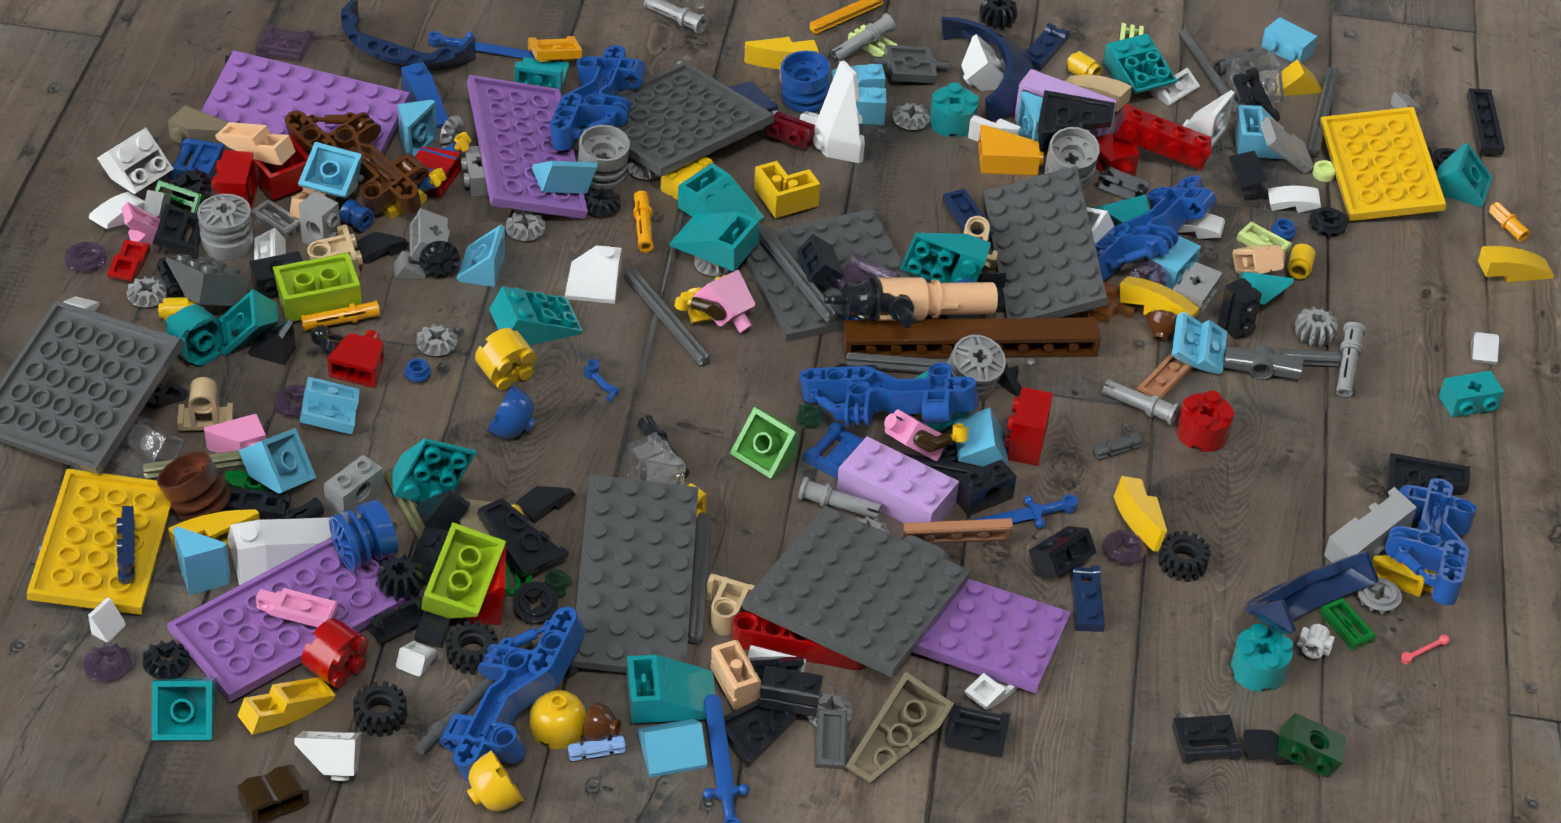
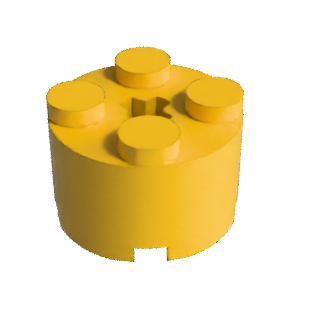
M503 328L495 331L486 338L488 343L483 348L479 346L476 351V363L499 390L507 389L511 383L520 379L522 381L528 380L534 374L532 368L536 362V353L517 330L513 331L511 328Z

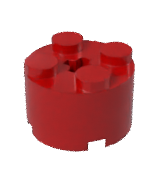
M1214 390L1193 394L1184 398L1178 421V438L1187 447L1193 448V446L1201 448L1202 452H1213L1223 448L1229 438L1234 418L1233 408L1221 397L1220 393Z
M331 618L323 622L313 632V635L316 636L312 644L307 642L302 653V664L330 685L340 688L353 673L359 674L366 665L364 656L369 640L344 622Z

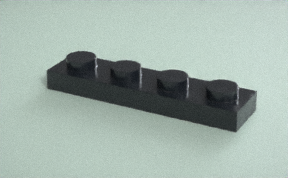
M1469 88L1467 99L1479 154L1503 155L1505 147L1492 90Z

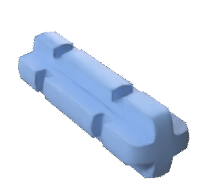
M619 735L611 737V740L584 741V745H580V742L568 745L567 751L570 761L582 760L584 756H586V759L610 755L609 752H613V754L623 753L626 750L624 737Z

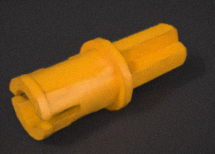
M1500 202L1490 206L1489 213L1501 223V228L1508 230L1518 242H1523L1529 237L1531 231L1518 220L1516 214H1511Z

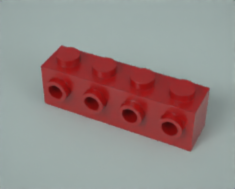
M1124 104L1115 121L1116 138L1202 170L1212 152L1210 136L1128 104Z

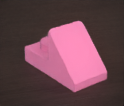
M127 202L121 210L125 219L124 222L130 228L128 232L130 240L151 245L160 218Z

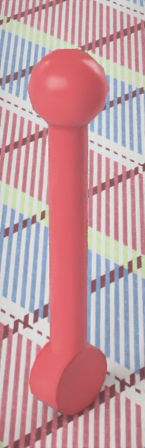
M1441 635L1439 640L1412 653H1402L1401 662L1410 664L1413 658L1441 644H1449V636Z

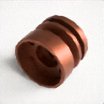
M194 451L177 457L167 464L157 477V485L165 498L171 502V507L181 522L220 512L228 504L231 497L229 487L224 483L223 477L218 474L217 467L209 454L204 451Z

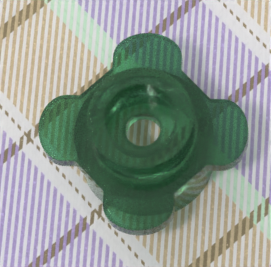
M807 404L799 405L798 410L800 412L796 416V421L802 427L813 429L821 424L820 417L824 414L822 407Z
M553 569L546 573L545 582L543 583L549 585L558 597H563L566 595V588L572 584V578L560 569Z

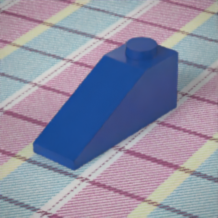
M424 62L401 67L402 90L410 93L409 102L434 100L436 104L437 129L442 128L446 120H448V116L432 75Z

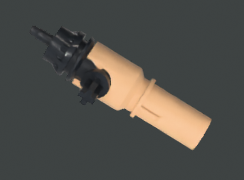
M871 277L870 279L861 278L855 283H845L842 294L825 296L824 303L842 305L845 316H856L861 321H899L905 328H910L911 324L924 320L928 315L932 318H939L940 315H993L997 309L998 293L993 282L940 283L937 279H933L928 283L923 277H883L877 279Z

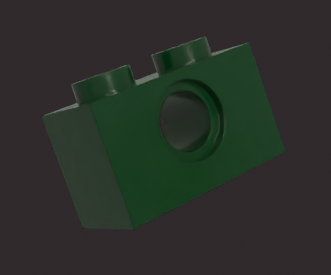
M1294 713L1280 728L1277 755L1329 778L1343 764L1346 736Z

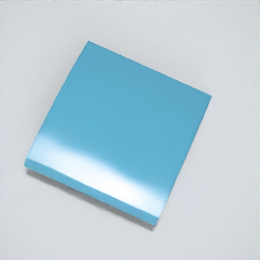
M1182 312L1176 318L1172 356L1192 367L1220 374L1223 372L1227 331L1211 320L1201 323L1186 312Z
M308 377L303 396L300 422L352 434L355 427L360 389Z

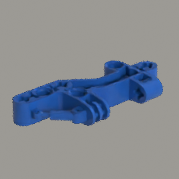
M609 46L605 49L602 57L585 56L577 60L578 78L581 87L563 95L550 122L551 143L554 149L560 151L570 149L576 138H580L584 130L592 126L611 125L615 127L626 123L632 106L628 99L617 95L620 89H636L640 87L647 68L644 62L639 59L626 58V49L623 46Z
M1191 175L1185 177L1175 187H1159L1151 190L1147 194L1151 207L1149 212L1113 227L1095 244L1103 280L1110 277L1124 262L1129 264L1145 257L1165 256L1178 243L1179 236L1176 231L1187 220L1201 219L1216 204L1217 199L1210 189L1203 188L1200 176Z
M945 362L931 365L928 369L927 378L897 379L869 366L809 368L803 370L799 375L804 401L818 403L825 410L833 414L836 420L845 421L846 427L851 426L852 422H855L856 425H861V422H865L866 426H870L874 413L886 411L894 414L897 409L907 414H922L923 423L951 422L953 412H969L975 410L979 405L975 379L967 376L953 377L951 365Z
M1431 479L1428 488L1404 485L1399 489V492L1417 507L1412 522L1418 523L1417 529L1406 526L1391 528L1385 544L1386 553L1398 563L1405 564L1416 575H1421L1424 578L1425 584L1433 586L1431 595L1437 603L1447 606L1454 605L1464 580L1469 555V547L1457 534L1466 535L1470 532L1477 506L1471 501L1452 496L1453 486L1444 479ZM1424 569L1433 571L1435 575L1430 573L1427 574L1424 571Z
M562 607L553 614L551 620H547L544 623V626L536 630L533 627L513 638L506 637L499 645H489L487 654H485L483 662L479 664L477 669L481 675L496 682L487 688L473 716L463 714L452 715L439 740L445 749L454 752L453 761L467 782H469V770L472 765L491 750L499 761L504 763L518 762L525 755V745L517 730L511 725L520 711L534 703L543 694L554 690L560 685L585 635V628L574 608ZM543 633L535 649L527 650L519 648L539 638L538 635Z

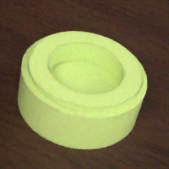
M1321 160L1314 164L1312 171L1314 178L1322 182H1330L1335 179V169L1332 162Z

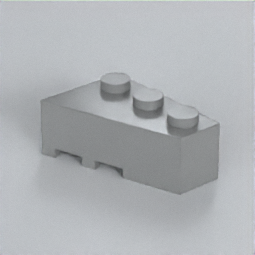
M1393 487L1388 491L1389 498L1380 505L1374 502L1368 507L1370 512L1360 520L1356 517L1331 535L1328 539L1324 556L1334 563L1336 560L1365 551L1368 552L1371 561L1374 556L1387 555L1385 544L1388 539V532L1395 526L1411 528L1417 507Z

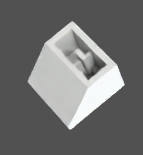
M146 127L97 158L109 177L133 194L173 170V167Z

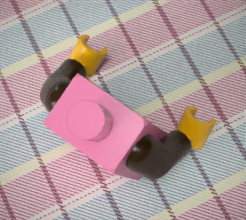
M739 270L723 275L721 278L716 277L715 281L708 283L693 298L686 291L681 293L679 297H676V309L686 311L691 307V309L702 311L709 315L720 327L733 322L738 332L742 333L752 326L746 313L755 307V302L751 296V289L746 285Z
M899 409L894 414L888 415L884 423L886 427L885 433L935 461H938L944 448L952 445L953 441L966 442L968 439L969 427H964L962 423L953 425V434L948 432L942 434L918 420H923L922 414H907Z

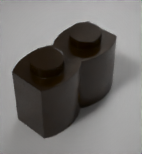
M294 765L276 767L267 775L247 778L237 786L239 801L252 823H267L281 814L298 811L309 804V790Z

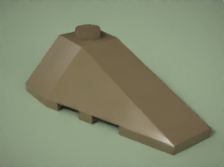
M905 671L886 697L845 768L866 782L871 783L941 726L954 703Z

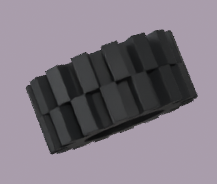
M1179 531L1174 532V536L1171 533L1167 535V538H1164L1159 554L1158 563L1159 566H1162V572L1168 571V577L1177 576L1176 581L1180 582L1181 578H1185V582H1190L1191 577L1194 581L1198 580L1199 576L1203 577L1205 571H1207L1211 554L1210 546L1208 543L1204 544L1205 539L1203 537L1197 539L1198 534L1195 533L1189 536L1188 531H1183V535H1180ZM1176 554H1187L1193 559H1183Z
M474 620V625H470L469 621H464L465 626L462 627L460 623L455 625L456 630L452 628L446 637L448 663L452 664L453 669L456 671L460 668V672L466 674V671L470 670V675H475V670H478L479 664L483 662L489 645H498V636L495 634L493 627L488 629V624L485 622L480 626L479 621ZM468 644L482 646L481 649L476 651L462 649V647Z
M378 681L373 682V687L371 688L366 684L363 686L364 691L359 689L357 697L354 696L353 710L355 724L359 726L360 731L364 733L367 730V735L373 736L374 732H377V737H383L382 732H387V735L390 736L393 734L392 729L398 732L401 729V725H405L407 703L406 696L401 688L397 690V685L395 684L388 687V682L383 681L382 686H378ZM377 705L391 707L390 710L384 713L370 711L372 707Z

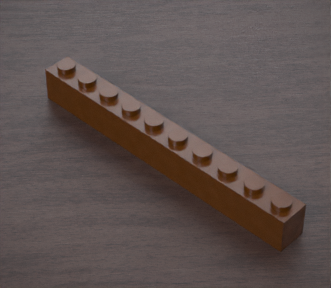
M1096 317L924 319L911 324L910 328H905L899 321L871 322L870 320H844L842 335L845 360L849 352L927 359H949L956 343L961 338L969 335H983L991 338L1001 347L1005 358L1098 357L1101 340Z

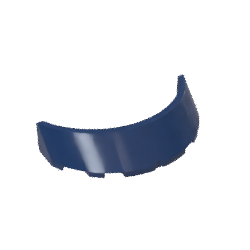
M350 0L341 11L342 27L348 39L363 52L390 65L405 67L424 62L428 70H442L458 67L476 59L475 38L470 37L461 46H443L435 52L422 53L359 32L358 0Z
M942 17L941 27L944 40L965 37L971 42L972 37L977 34L985 42L992 43L997 47L1007 65L1000 85L985 99L986 119L994 121L1015 113L1019 84L1030 69L1033 70L1032 62L1028 58L1027 53L1012 40L982 24L961 18Z
M1365 551L1336 560L1330 565L1298 575L1293 580L1278 584L1252 598L1244 607L1248 614L1276 632L1291 634L1296 631L1293 620L1337 598L1373 585L1379 581V578L1368 552Z

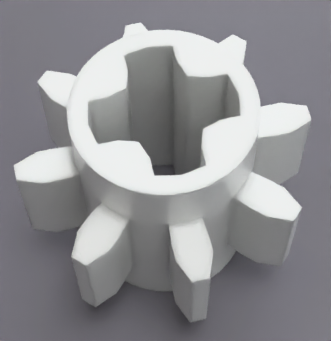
M1313 624L1309 629L1307 627L1302 628L1297 645L1302 647V651L1307 657L1319 659L1323 654L1329 656L1335 637L1330 636V631L1327 627L1321 624Z

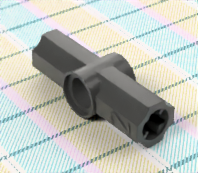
M1226 346L1223 368L1251 372L1252 376L1259 380H1266L1272 376L1300 380L1303 358L1275 354L1273 349L1267 346H1259L1254 350Z

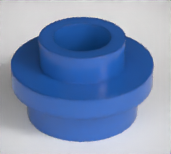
M1281 218L1272 225L1271 232L1285 240H1290L1294 238L1296 228L1291 220Z
M412 359L405 367V376L412 382H423L431 376V368L423 359Z

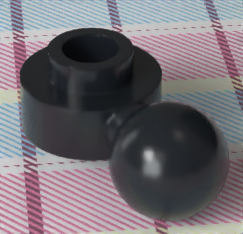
M324 325L314 327L311 332L312 341L325 349L324 352L327 354H331L344 339L342 336L333 335L331 330Z

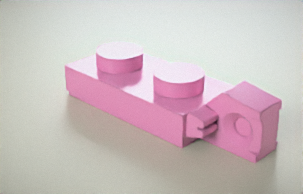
M286 588L276 593L260 589L256 596L257 609L266 611L275 617L314 627H319L326 620L334 618L338 610V603L336 601Z

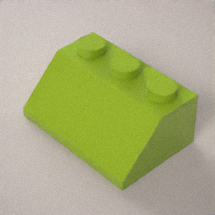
M349 253L273 267L280 305L285 320L290 318L292 321L301 320V315L349 307L348 304L354 303V305L362 304L360 282Z
M452 522L423 595L421 609L448 619L478 617L506 541Z

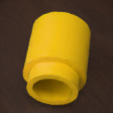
M1081 51L1071 54L1067 60L1068 71L1075 75L1100 76L1102 72V66L1099 65V62Z
M1297 244L1292 248L1287 268L1293 278L1305 279L1311 274L1316 256L1315 250L1311 246Z
M186 297L164 298L163 303L158 304L159 319H164L165 323L170 315L176 314L182 308L196 304V302Z

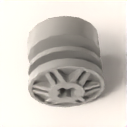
M596 125L584 130L581 134L578 162L597 163V169L590 187L595 189H602L604 187L605 190L612 189L621 185L626 179L630 141L621 129L611 125Z
M1079 127L1060 129L1053 135L1050 141L1045 161V174L1077 166L1082 189L1086 187L1094 176L1100 153L1096 137L1089 131Z
M219 194L205 199L199 205L197 215L203 251L209 257L217 260H233L248 254L254 245L249 203L244 198L234 194Z
M969 335L961 338L956 343L946 363L951 365L953 377L967 376L975 379L978 401L981 402L992 394L997 381L1004 371L1006 360L1001 347L991 338L983 335Z

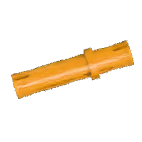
M637 191L634 194L635 208L633 210V217L636 219L638 250L640 249L642 253H648L654 248L651 226L653 211L649 205V194L646 191Z
M376 300L359 305L351 303L348 304L349 307L301 315L303 331L311 330L318 325L332 326L347 322L354 324L358 323V320L376 316L380 317L378 302Z

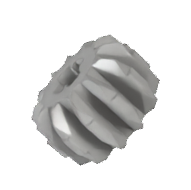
M1312 306L1310 310L1303 309L1302 313L1296 318V337L1301 338V343H1309L1310 347L1317 345L1321 348L1323 344L1330 346L1338 333V318L1333 317L1331 311L1325 312L1323 308L1318 310Z

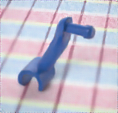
M590 359L588 366H584V376L590 380L594 379L605 392L610 393L606 397L607 401L610 402L615 395H619L620 389L605 381L599 375V362L595 359Z

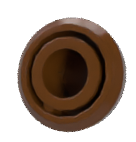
M1164 310L1148 312L1147 325L1153 333L1152 338L1157 341H1167L1168 337L1175 333L1177 314Z
M596 702L590 707L585 719L584 737L586 741H602L611 736L617 737L621 728V720L615 718L609 707Z

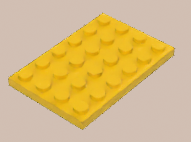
M1414 107L1321 117L1320 125L1335 169V175L1349 221L1445 211L1446 202Z
M66 469L26 592L27 600L95 609L108 597L119 612L142 615L172 510L171 502L165 498L157 485V481L104 473L97 475L88 471ZM122 506H134L135 580L129 584L120 583L117 574L119 569L117 567V539H122V534L117 535L116 518H122Z

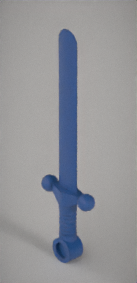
M432 31L428 34V43L433 47L440 45L457 47L463 45L470 37L474 38V33L467 32L464 38H451L442 36L438 31ZM475 41L477 51L518 58H535L532 51L529 52L528 50Z
M1068 494L1060 501L1040 505L1034 502V498L1031 495H1027L1024 497V503L1028 507L972 520L1012 518V523L1034 519L1035 526L1038 529H1042L1046 524L1045 520L1041 518L1042 516L1060 511L1074 513L1077 511L1078 498Z
M710 694L704 699L717 788H705L703 796L706 799L716 797L722 800L725 817L723 823H741L736 818L734 798L738 794L747 795L750 792V787L747 784L734 785L722 700L718 695Z

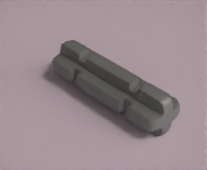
M1134 432L1128 434V437L1124 435L1108 440L1106 444L1104 442L1095 444L1093 446V454L1100 460L1108 457V454L1113 456L1129 451V448H1139L1142 446L1143 440L1139 433Z

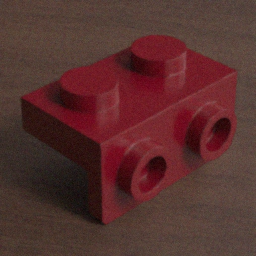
M778 111L774 114V123L764 127V135L803 149H807L813 142L815 133L814 124Z

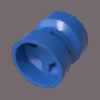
M350 199L341 207L339 216L342 222L348 225L352 224L356 230L364 232L371 226L374 220V211L365 206L361 207L359 202Z

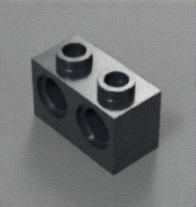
M1074 526L1063 528L1028 550L1037 575L1057 578L1097 553L1089 528Z

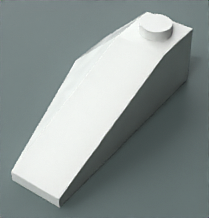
M844 60L840 61L815 124L813 143L826 157L861 163L864 157L865 141L864 136L859 134L858 124L862 123V115L858 113L856 102L860 101L857 73Z
M329 518L268 519L232 524L227 540L239 585L330 538Z

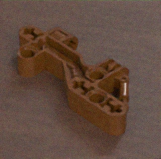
M296 110L289 112L285 116L288 135L293 137L308 156L315 142L362 154L359 175H363L368 180L361 188L365 207L370 208L374 213L383 211L391 204L396 205L402 212L407 214L415 213L420 209L421 200L417 186L426 179L428 175L427 167L410 153L391 162L375 146L370 145L379 136L381 126L375 123L366 112H360L357 115L353 112H348L346 114L316 117L314 114L307 116L302 111ZM325 122V124L342 125L332 132L326 133L316 123Z

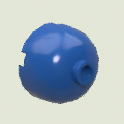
M512 385L497 410L495 418L491 421L487 432L502 439L517 438L523 431L529 433L536 420L532 417L534 405L530 396Z

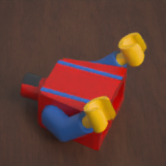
M466 132L458 134L454 139L455 142L446 148H420L415 157L427 167L428 175L417 186L418 190L442 199L461 172L460 152L467 151L469 143L472 141Z

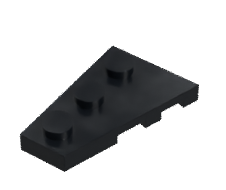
M1044 90L1037 134L1058 132L1060 129L1067 127H1079L1085 130L1111 127L1115 102Z
M1391 453L1388 462L1387 498L1389 497L1388 491L1393 487L1398 491L1404 485L1428 488L1430 480L1434 478L1450 482L1453 486L1452 493H1466L1470 486V466Z
M503 498L478 509L477 515L493 537L506 541V557L520 578H524L567 558L569 551L562 546L560 548L549 540V535L543 530L541 532L536 530L528 523V518Z
M759 698L724 716L728 743L744 764L749 767L801 714L759 707Z

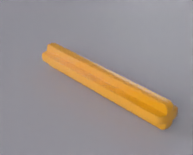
M859 0L811 21L809 29L813 34H818L883 5V0Z

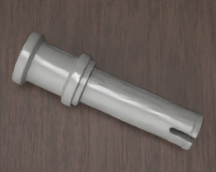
M665 0L644 1L645 8L674 19L681 27H689L697 34H702L707 28L708 16L705 14L699 15L689 7L680 8Z
M883 14L882 18L873 24L868 23L865 30L832 49L831 54L834 60L839 63L865 45L880 41L881 37L888 32L896 31V24L889 14Z
M1348 322L1343 327L1345 336L1344 341L1340 344V350L1343 355L1336 394L1341 397L1352 396L1358 356L1363 352L1362 338L1366 334V327L1358 322Z
M1110 379L1105 383L1108 387H1103V395L1142 409L1147 416L1151 418L1156 416L1167 421L1168 425L1173 426L1180 415L1181 405L1161 400V396L1153 395L1150 397L1113 382Z
M804 477L799 490L798 500L808 499L819 503L820 507L823 508L824 506L828 507V505L863 516L868 515L872 519L878 518L879 513L870 511L869 508L880 511L881 503H875L833 490L834 487L831 484H818L810 481L809 477Z

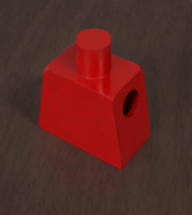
M1115 132L1096 137L1100 151L1096 163V169L1099 172L1105 171L1106 166L1136 176L1140 156L1136 145L1116 138Z
M374 330L366 331L364 336L354 333L348 334L327 358L329 377L376 388L385 359L384 342L380 340V335Z

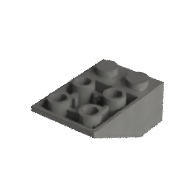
M177 254L176 258L166 257L169 268L185 297L198 304L234 306L247 293L249 277L241 274L238 268L227 267V263L214 261L215 258L208 256H199V260L192 259V256Z

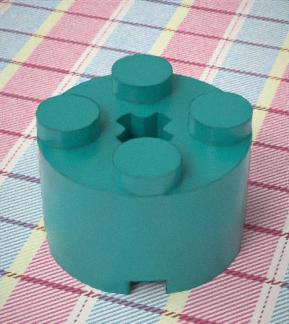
M955 82L949 83L947 87L936 90L931 98L929 115L931 128L936 133L949 137V134H957V137L968 135L970 119L974 115L977 116L979 97Z
M192 304L182 308L176 314L170 315L165 322L167 327L166 334L179 337L184 342V346L178 355L189 363L201 366L212 362L220 354L218 350L221 345L226 344L228 333L225 324L199 304Z
M1261 623L1253 624L1251 628L1243 631L1237 638L1230 664L1235 680L1243 687L1256 692H1262L1263 689L1272 688V691L1281 687L1286 680L1293 655L1292 640Z

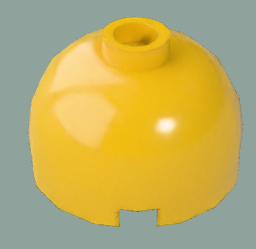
M552 690L543 694L533 703L530 710L529 729L531 736L539 744L540 741L549 744L551 749H566L569 744L578 743L584 734V723L587 716L585 706L577 696L568 691Z
M492 750L480 757L472 765L468 776L472 788L467 790L476 806L482 803L488 810L498 812L505 811L523 800L517 787L513 784L507 771Z

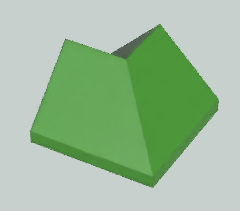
M754 407L730 454L770 479H774L797 458L798 432L789 422Z

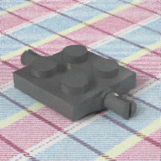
M885 45V57H872V64H882V66H885L889 70L891 81L936 83L938 77L936 69L949 70L950 67L949 60H936L931 54L930 47Z

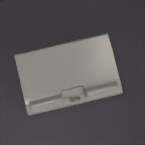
M1266 117L1261 121V129L1269 148L1304 174L1314 167L1308 149L1305 146L1306 143L1294 134L1290 135L1287 133L1284 127L1273 118Z

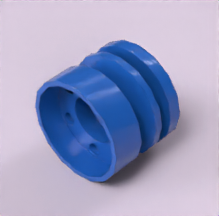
M807 50L797 51L788 55L782 61L781 97L783 103L789 109L802 113L806 111L815 112L822 109L830 88L829 61L822 54Z
M377 499L358 505L356 515L351 510H345L342 515L335 514L329 518V529L335 549L344 565L350 571L359 569L361 564L363 566L369 565L372 560L371 554L377 560H381L398 552V539L392 520L385 507Z

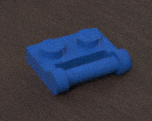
M190 138L184 139L180 146L181 151L174 164L171 165L173 170L168 172L167 176L172 180H176L177 174L181 175L186 169L194 170L197 168L199 171H205L211 179L216 170L217 160H221L225 150L224 144ZM194 152L188 165L184 166L189 155Z
M834 422L828 427V432L813 448H808L803 453V459L809 465L838 479L839 467L864 439L846 431L840 423ZM835 439L840 442L826 458L820 456Z

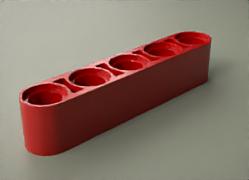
M751 612L738 613L733 619L732 640H738L743 650L749 651L752 645L795 657H803L807 662L849 670H862L866 667L855 660Z

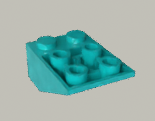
M1148 33L1106 44L1103 59L1104 66L1112 79L1132 86L1131 91L1136 94L1177 83L1176 77Z
M713 163L678 185V208L692 217L695 214L740 212L758 219L759 223L765 218L732 176Z
M740 212L695 214L670 242V246L735 271L759 243V220Z
M915 233L900 269L929 281L937 279L940 283H951L966 278H971L976 282L986 262L991 243L969 234Z
M502 286L489 308L498 330L503 328H511L513 331L517 330L529 345L575 336L583 332L568 299L560 295L553 296L538 291L532 292L516 287Z
M424 438L404 452L392 470L393 496L422 502L447 490L454 492L477 451Z
M659 655L627 656V688L631 724L707 719L704 699L710 694H716L712 670Z

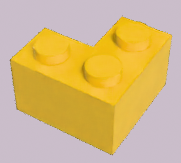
M778 161L755 167L754 190L774 218L819 206L820 182L810 169L787 175Z

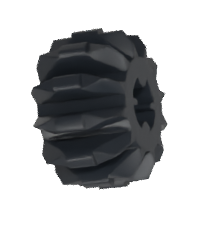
M984 0L979 9L981 22L986 23V27H994V30L996 28L1004 30L1005 27H1012L1018 14L1016 2L1011 0Z
M405 554L401 558H396L393 555L391 561L383 560L381 567L378 568L376 573L377 587L379 592L384 593L386 599L394 597L396 602L400 598H405L409 601L411 595L419 596L420 589L424 588V569L422 564H418L415 557L407 559Z

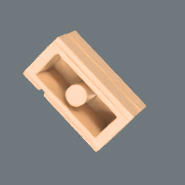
M1252 245L1233 249L1232 252L1235 271L1238 274L1242 272L1263 274L1281 270L1284 267L1285 254L1280 245Z
M732 640L714 646L711 649L712 659L710 668L733 710H737L759 699L761 680L757 673L754 672L755 669L739 641Z

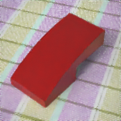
M124 240L119 255H114L107 273L108 278L133 282L143 268L150 253L149 243Z

